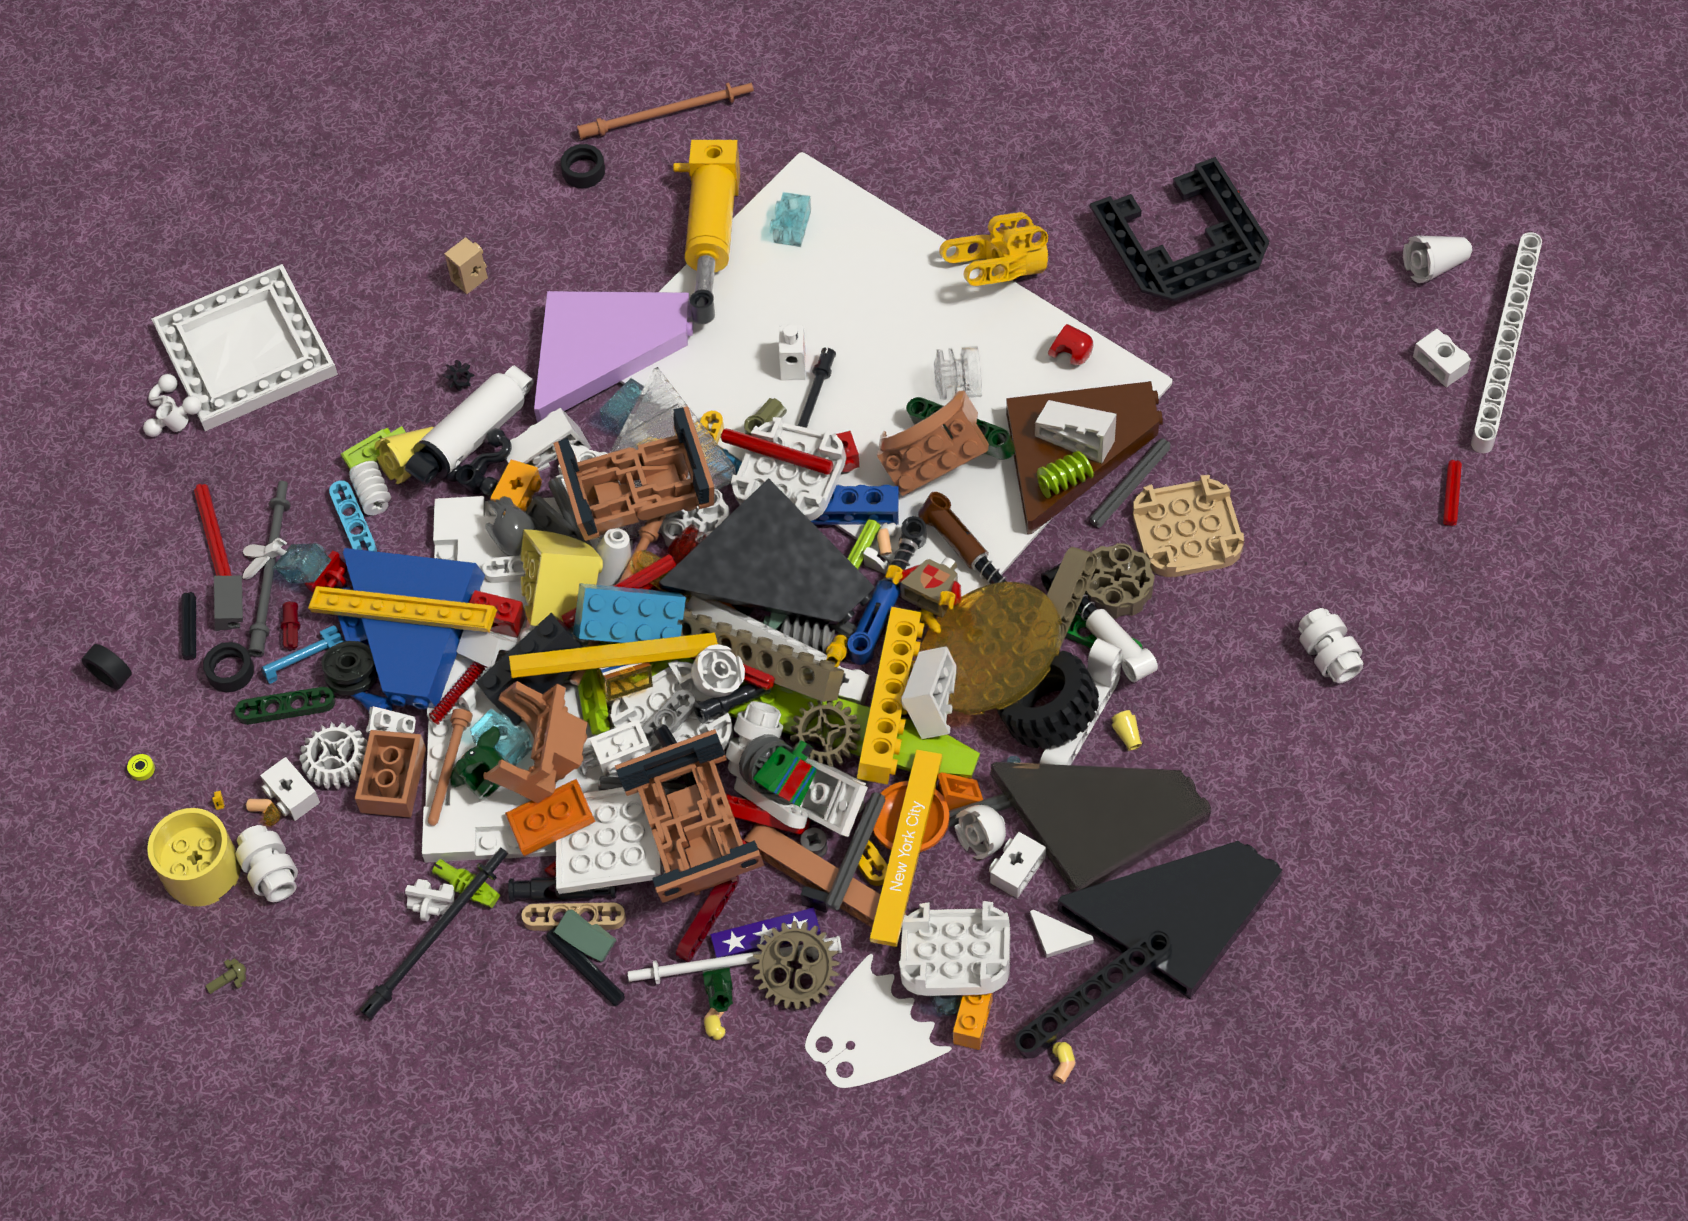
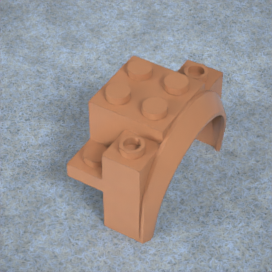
M516 681L500 694L498 700L516 712L529 727L534 738L531 759L535 760L534 766L529 767V770H524L501 759L497 766L488 772H484V779L539 803L554 793L558 780L563 779L568 773L580 767L583 762L582 752L587 739L586 729L588 722L567 712L568 707L564 706L565 687L556 684L547 692L541 694Z

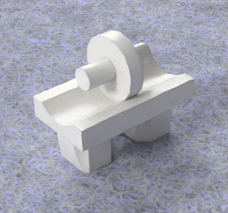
M374 706L370 707L367 733H370V730L411 734L414 732L416 723L414 716Z
M418 879L414 886L407 885L405 890L407 908L413 909L414 912H420L421 920L426 922L430 919L431 915H443L454 902V887L449 884L440 885L439 890H432L431 883L427 880Z

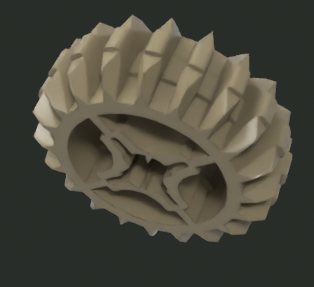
M818 700V706L814 707L812 702H808L810 710L806 711L804 708H800L799 711L803 717L794 716L793 718L799 725L790 727L792 732L797 733L790 737L791 741L799 743L800 740L804 742L809 740L820 742L824 747V752L812 750L809 759L818 760L817 762L824 764V761H827L830 767L834 765L833 760L837 759L839 765H842L843 760L841 756L845 755L846 758L850 759L852 756L848 749L857 750L858 748L852 742L859 741L861 738L859 734L854 733L860 730L859 724H853L857 721V716L850 715L851 708L849 706L842 710L843 703L841 701H838L833 706V701H827V705H824L822 701ZM827 715H834L840 718L846 725L839 726V724L829 723ZM818 717V724L814 728L809 729L808 732H805L808 724ZM823 723H825L826 728L829 730L827 743L822 736L824 729ZM842 734H846L841 745L833 750V742L837 738L842 737Z

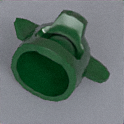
M492 726L489 730L485 731L479 737L477 746L469 749L457 761L450 777L452 787L456 788L466 784L479 799L489 797L500 787V785L484 779L483 776L484 772H488L497 766L501 759L504 760L495 749L500 738V732L497 727Z

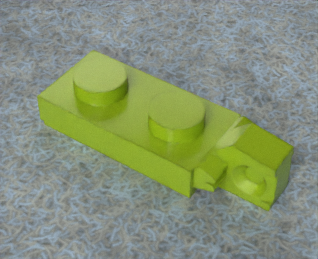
M402 426L393 432H390L388 428L382 429L340 455L349 470L355 465L366 461L376 462L377 457L380 456L379 449L375 450L374 447L376 441L406 432Z
M600 668L587 669L577 686L583 719L591 727V733L599 735L610 730V722L607 720L608 708Z

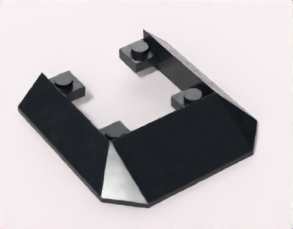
M1216 157L1195 164L1194 171L1173 178V185L1183 201L1201 194L1219 222L1216 225L1205 228L1204 235L1211 244V248L1174 262L1163 245L1144 251L1127 222L1141 217L1142 210L1132 194L1116 200L1109 196L1090 203L1089 207L1140 291L1173 302L1258 270L1269 246V239Z

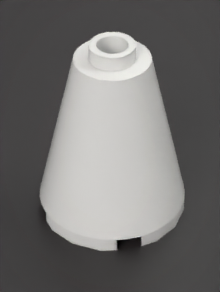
M1413 236L1408 239L1410 240L1409 243L1404 245L1403 260L1406 270H1411L1414 276H1411L1412 280L1417 283H1424L1467 261L1472 253V245L1464 237Z
M615 528L608 530L595 548V551L603 560L602 572L598 573L596 585L614 586L619 583L632 557L629 535L624 530Z

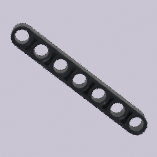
M1155 930L1149 933L1020 1030L1015 1038V1044L1020 1055L1028 1059L1037 1057L1165 961L1172 952L1170 936L1162 930ZM1158 940L1164 941L1167 944L1162 950H1155L1152 948V945ZM1135 957L1145 959L1143 965L1139 967L1131 965L1130 962ZM1114 973L1123 975V979L1118 983L1109 981V977ZM1092 989L1102 992L1099 998L1093 1000L1089 999L1087 994ZM1074 1005L1080 1008L1079 1012L1074 1016H1069L1065 1013L1069 1006ZM1048 1022L1058 1024L1057 1029L1053 1032L1048 1033L1043 1030ZM1027 1038H1032L1036 1041L1033 1048L1030 1049L1023 1048L1022 1042Z

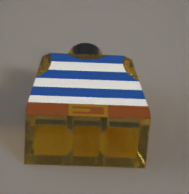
M648 662L596 668L597 680L608 701L653 687L652 669Z

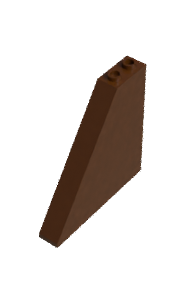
M1151 381L1006 398V416L1010 437L1015 445L1013 456L1027 535L1037 531L1158 435L1159 425H1163L1161 410L1157 411L1156 405L1159 404L1157 390L1153 391ZM1048 400L1117 414L1115 442L1103 463L1101 464L1087 458L1093 469V478L1090 479L1085 473V482L1081 483L1076 478L1077 485L1072 486L1068 481L1067 490H1063L1059 485V494H1055L1050 489L1051 496L1046 498L1039 487L1037 479L1038 468H1046L1047 464L1055 463L1057 459L1063 460L1064 456H1072L1073 454L1070 450L1035 436V422Z

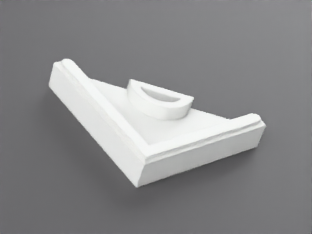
M1036 910L1030 911L1032 922L1046 958L1093 944V936Z

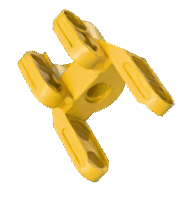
M1023 212L993 217L988 223L990 235L949 239L944 241L939 248L941 257L949 263L987 259L973 261L966 266L963 275L965 280L972 286L1006 282L1021 276L1040 274L1045 271L1048 263L1046 245L1048 234L1043 228L1034 225L1031 218ZM1026 219L1025 227H1016L1020 220ZM1041 232V238L1037 242L1032 243L1034 234ZM973 243H977V250L974 253H968V247ZM956 246L954 255L946 256L948 248ZM979 269L978 277L970 279L971 271Z

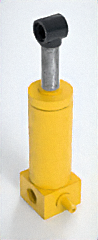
M691 140L689 163L673 164L674 172H689V177H691L685 261L687 265L697 271L695 292L690 297L692 319L698 324H707L714 319V273L723 270L729 262L734 196L739 195L740 183L737 140Z

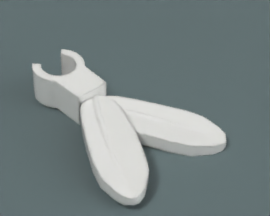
M277 538L266 547L255 544L246 546L243 554L249 558L256 559L245 569L243 579L252 578L266 564L270 557L274 558L284 555L287 551L281 547L286 545L287 542Z

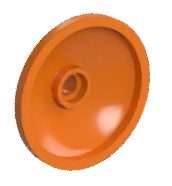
M909 781L895 783L880 793L885 796V803L874 826L873 833L879 842L890 850L893 847ZM937 789L934 792L920 852L935 846L943 838L949 825L948 805L943 795Z

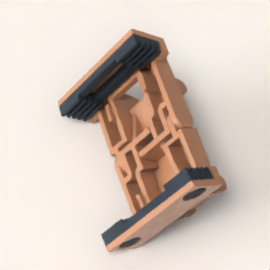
M688 406L673 409L675 436L638 445V450L635 448H625L577 462L576 455L568 438L553 443L576 522L585 541L600 537L599 535H605L610 529L638 523V519L649 520L683 509L691 511L696 509L697 505L699 509L714 505V484ZM640 480L642 486L635 488L634 481Z
M716 729L615 765L626 795L629 796L639 792L666 872L652 878L662 903L691 892L697 896L700 894V891L730 880L732 882L738 881L737 875L764 866L755 840L743 844L715 765L727 760ZM693 772L697 785L695 784L666 795L661 782Z

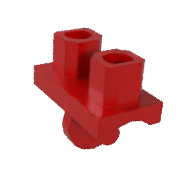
M332 551L329 556L322 555L318 559L317 567L319 569L315 574H307L303 579L304 585L313 593L316 586L334 588L336 585L343 587L346 584L343 575L348 568L341 560L339 553Z

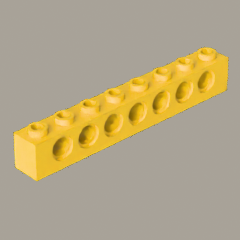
M891 607L857 779L888 785L890 774L895 775L898 760L893 759L894 754L899 755L902 739H897V735H903L906 720L901 719V715H907V710L902 706L901 697L915 663L912 660L913 656L917 657L921 642H917L916 638H922L924 623H920L921 612Z

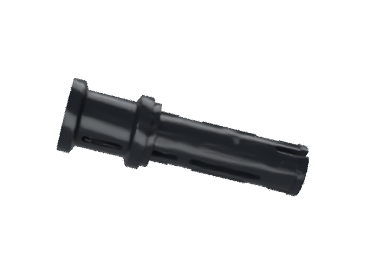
M748 684L738 688L728 696L711 698L703 702H694V712L700 723L703 724L708 722V719L711 717L727 714L729 709L771 693V689L765 690L753 684Z

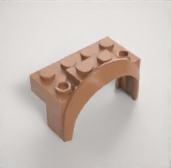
M965 391L956 392L951 401L914 426L887 437L886 431H883L880 435L877 457L894 484L899 486V492L902 496L988 451L989 443L976 424L978 412ZM943 424L947 426L953 438H950L947 431L943 427Z

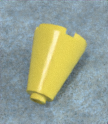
M434 427L389 436L376 441L375 450L379 449L380 456L377 457L378 463L390 480L395 478L397 480L396 484H400L412 476L405 471V466L414 455L415 444Z

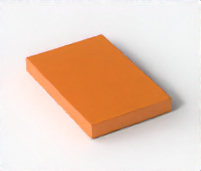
M577 779L556 788L550 797H546L539 803L531 800L505 813L523 856L596 822Z

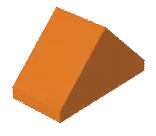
M943 772L938 774V791L947 802L949 811L983 800L977 780Z

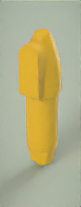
M921 608V621L927 624L932 632L939 634L941 628L934 614Z

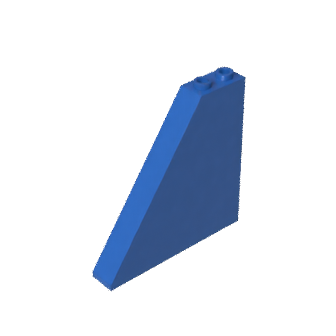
M344 548L343 551L355 591L469 603L474 590L480 591L485 577L479 566L472 562ZM362 618L381 688L390 699V702L397 706L413 705L423 710L427 709V707H437L453 667L463 629Z

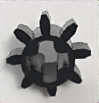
M455 360V364L451 366L446 364L448 369L442 376L449 380L446 384L448 387L452 388L455 385L456 389L461 391L462 386H471L469 381L474 374L468 371L470 368L469 364L464 363L462 365L459 360ZM457 372H459V374L461 375L459 379L456 375Z

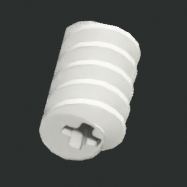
M366 461L351 468L349 471L350 480L353 483L364 513L367 515H377L385 512L389 506L388 502L391 499V495L387 492L388 488L384 484L383 477H381L382 474L378 469V464L374 461Z

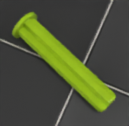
M869 519L866 522L847 558L857 569H859L864 559V551L867 547L871 546L880 529V524L875 520Z

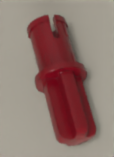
M289 601L282 605L283 622H281L280 628L283 630V647L292 651L298 647V630L301 624L298 622V604Z

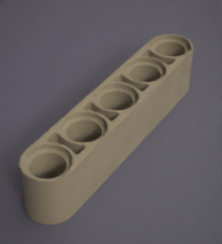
M1070 547L1067 550L1024 645L1023 658L1028 654L1034 655L1039 650H1045L1046 652H1049L1050 649L1060 650L1096 569L1098 559L1095 553L1076 547Z

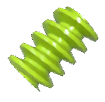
M1075 451L1072 456L1066 455L1063 460L1057 459L1055 463L1047 464L1046 468H1038L1037 479L1044 496L1050 498V489L1055 494H1059V485L1063 490H1067L1068 481L1072 486H1076V478L1082 483L1085 482V473L1090 479L1093 478L1094 474L1091 464L1085 455L1080 451Z

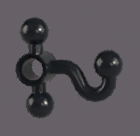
M497 428L490 430L486 438L490 446L497 448L502 446V449L497 453L481 454L471 464L463 466L459 464L446 476L448 480L458 481L472 494H480L482 492L486 496H492L498 481L493 477L486 478V470L489 465L506 460L512 450L510 440L501 429Z

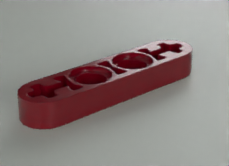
M738 875L736 876L738 881L732 882L730 880L713 888L679 943L676 957L686 962H690L736 889L739 882Z

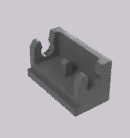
M242 575L214 576L215 631L240 628V623L237 622H243Z

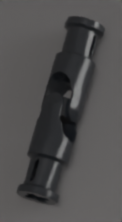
M535 877L526 881H515L514 878H510L508 883L510 902H515L516 899L550 901L594 899L595 896H611L616 898L617 886L559 894L557 889L556 892H552L548 887L556 885V877Z

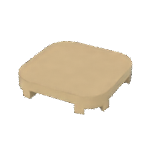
M1200 475V481L1153 489L1152 484L1143 487V491L1133 501V521L1142 552L1151 561L1150 567L1154 573L1164 577L1183 576L1225 568L1233 565L1240 558L1243 551L1244 533L1240 531L1230 498L1231 491L1227 484L1223 485L1219 481L1210 479V475Z

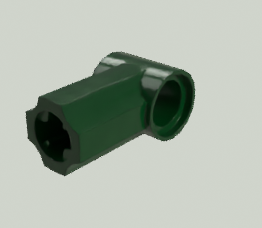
M730 967L703 971L705 990L709 998L710 1008H714L717 1012L727 1011L728 1007L733 1004Z

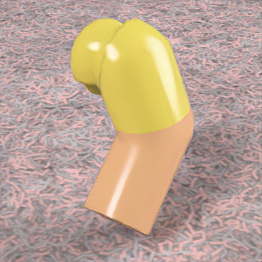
M711 1008L704 1017L705 1030L709 1037L712 1036L715 1040H720L725 1035V1028L721 1026L720 1022L724 1012H717L714 1008Z
M1057 1042L1053 1045L1052 1052L1058 1057L1060 1064L1052 1077L1054 1080L1064 1084L1076 1062L1072 1047L1066 1042Z

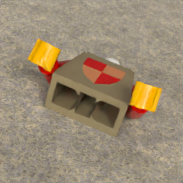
M946 557L941 564L927 559L922 564L906 570H902L896 565L888 566L885 578H892L894 584L901 582V598L942 618L948 607L953 609V606L961 602V585L958 583V574L954 571L957 568V564L951 558Z

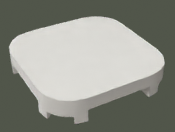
M773 417V421L766 422L760 427L755 426L751 431L752 436L831 460L834 467L831 474L826 475L747 450L737 475H732L731 480L737 501L741 505L769 478L810 521L815 520L827 508L844 468L846 453L842 441L830 429H827L826 432L787 424L780 417Z
M675 660L668 663L669 667L630 690L624 692L622 689L615 695L616 699L612 705L610 716L615 728L637 719L641 727H643L679 690L690 691L696 701L703 702L713 697H708L699 692L694 685L691 676V663ZM688 698L686 700H679L680 707L682 705L689 706ZM673 707L670 708L676 713L677 717L680 716L677 710L675 711ZM693 712L672 735L678 743L716 729L723 750H725L729 745L730 739L733 738L734 727L729 713L723 716L719 714L708 719V722L702 724L696 717L695 712ZM665 715L659 720V725L664 724L667 727L673 723V717ZM653 735L650 738L646 736L650 744L654 742L652 739ZM681 776L672 778V779L667 780V781H664V782L673 781V780H675V779H677V778H679V777H681Z
M983 901V909L930 910L928 902L919 904L920 909L910 913L908 916L904 915L899 966L902 984L908 991L925 996L982 995L1001 989L1008 981L1010 972L1009 917L1007 912L1003 913V911L993 907V902Z

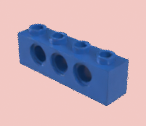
M836 485L823 514L811 522L813 524L865 525L870 519L877 521L880 525L884 523L899 525V486Z

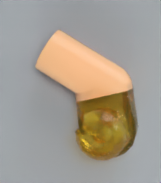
M248 799L246 804L247 810L249 812H262L266 825L274 826L280 821V811L270 799Z

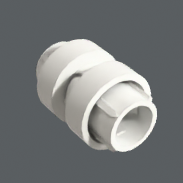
M1319 608L1301 619L1298 629L1302 634L1299 640L1308 654H1318L1314 663L1324 677H1331L1334 682L1344 683L1360 673L1363 669V661L1360 658L1362 649L1352 636L1344 637L1347 633V627L1337 614H1330L1327 609Z
M753 701L747 705L745 711L738 713L734 731L740 736L739 738L730 739L726 752V757L730 760L728 764L730 773L742 778L739 771V761L742 752L752 740L764 734H771L780 738L783 725L779 722L781 713L777 708L766 703Z
M262 825L252 826L244 830L237 838L239 847L236 850L235 856L242 870L248 873L247 879L255 894L265 896L267 901L278 902L288 898L297 888L294 880L298 875V869L291 857L285 854L286 848L276 832L268 831L266 826Z

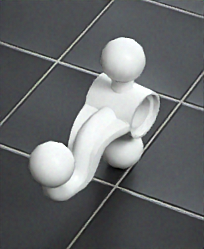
M171 374L162 375L159 378L158 384L149 393L148 400L150 404L154 407H159L156 412L158 419L152 418L144 422L143 430L149 437L158 436L165 426L173 432L181 431L188 423V416L186 414H197L201 410L202 403L195 396L186 397L180 407L176 406L173 398L165 395L159 396L163 391L169 393L176 389L177 380Z

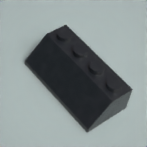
M550 613L478 679L476 684L487 698L517 726L523 719L498 700L504 690L518 681L544 694L556 684L562 685L576 671L512 678L509 656L583 648L584 646L564 622Z

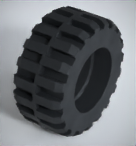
M1050 649L1049 652L1039 650L1034 655L1028 654L1024 656V659L1020 662L1016 661L1012 664V669L1010 671L1006 670L1003 674V681H999L996 689V709L1011 736L1022 745L1038 749L1039 746L1041 749H1051V746L1054 745L1060 747L1064 745V742L1076 739L1078 733H1083L1088 728V722H1092L1096 715L1094 711H1097L1099 706L1098 689L1085 664H1083L1080 658L1072 655L1070 652L1063 650L1060 652L1058 649ZM1061 690V693L1050 703L1040 707H1032L1042 696Z

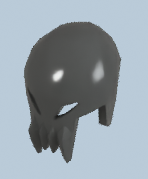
M502 496L500 500L496 499V502L488 501V504L497 515L494 525L490 522L485 524L489 535L507 556L521 555L523 530H535L532 518L513 504L512 499Z

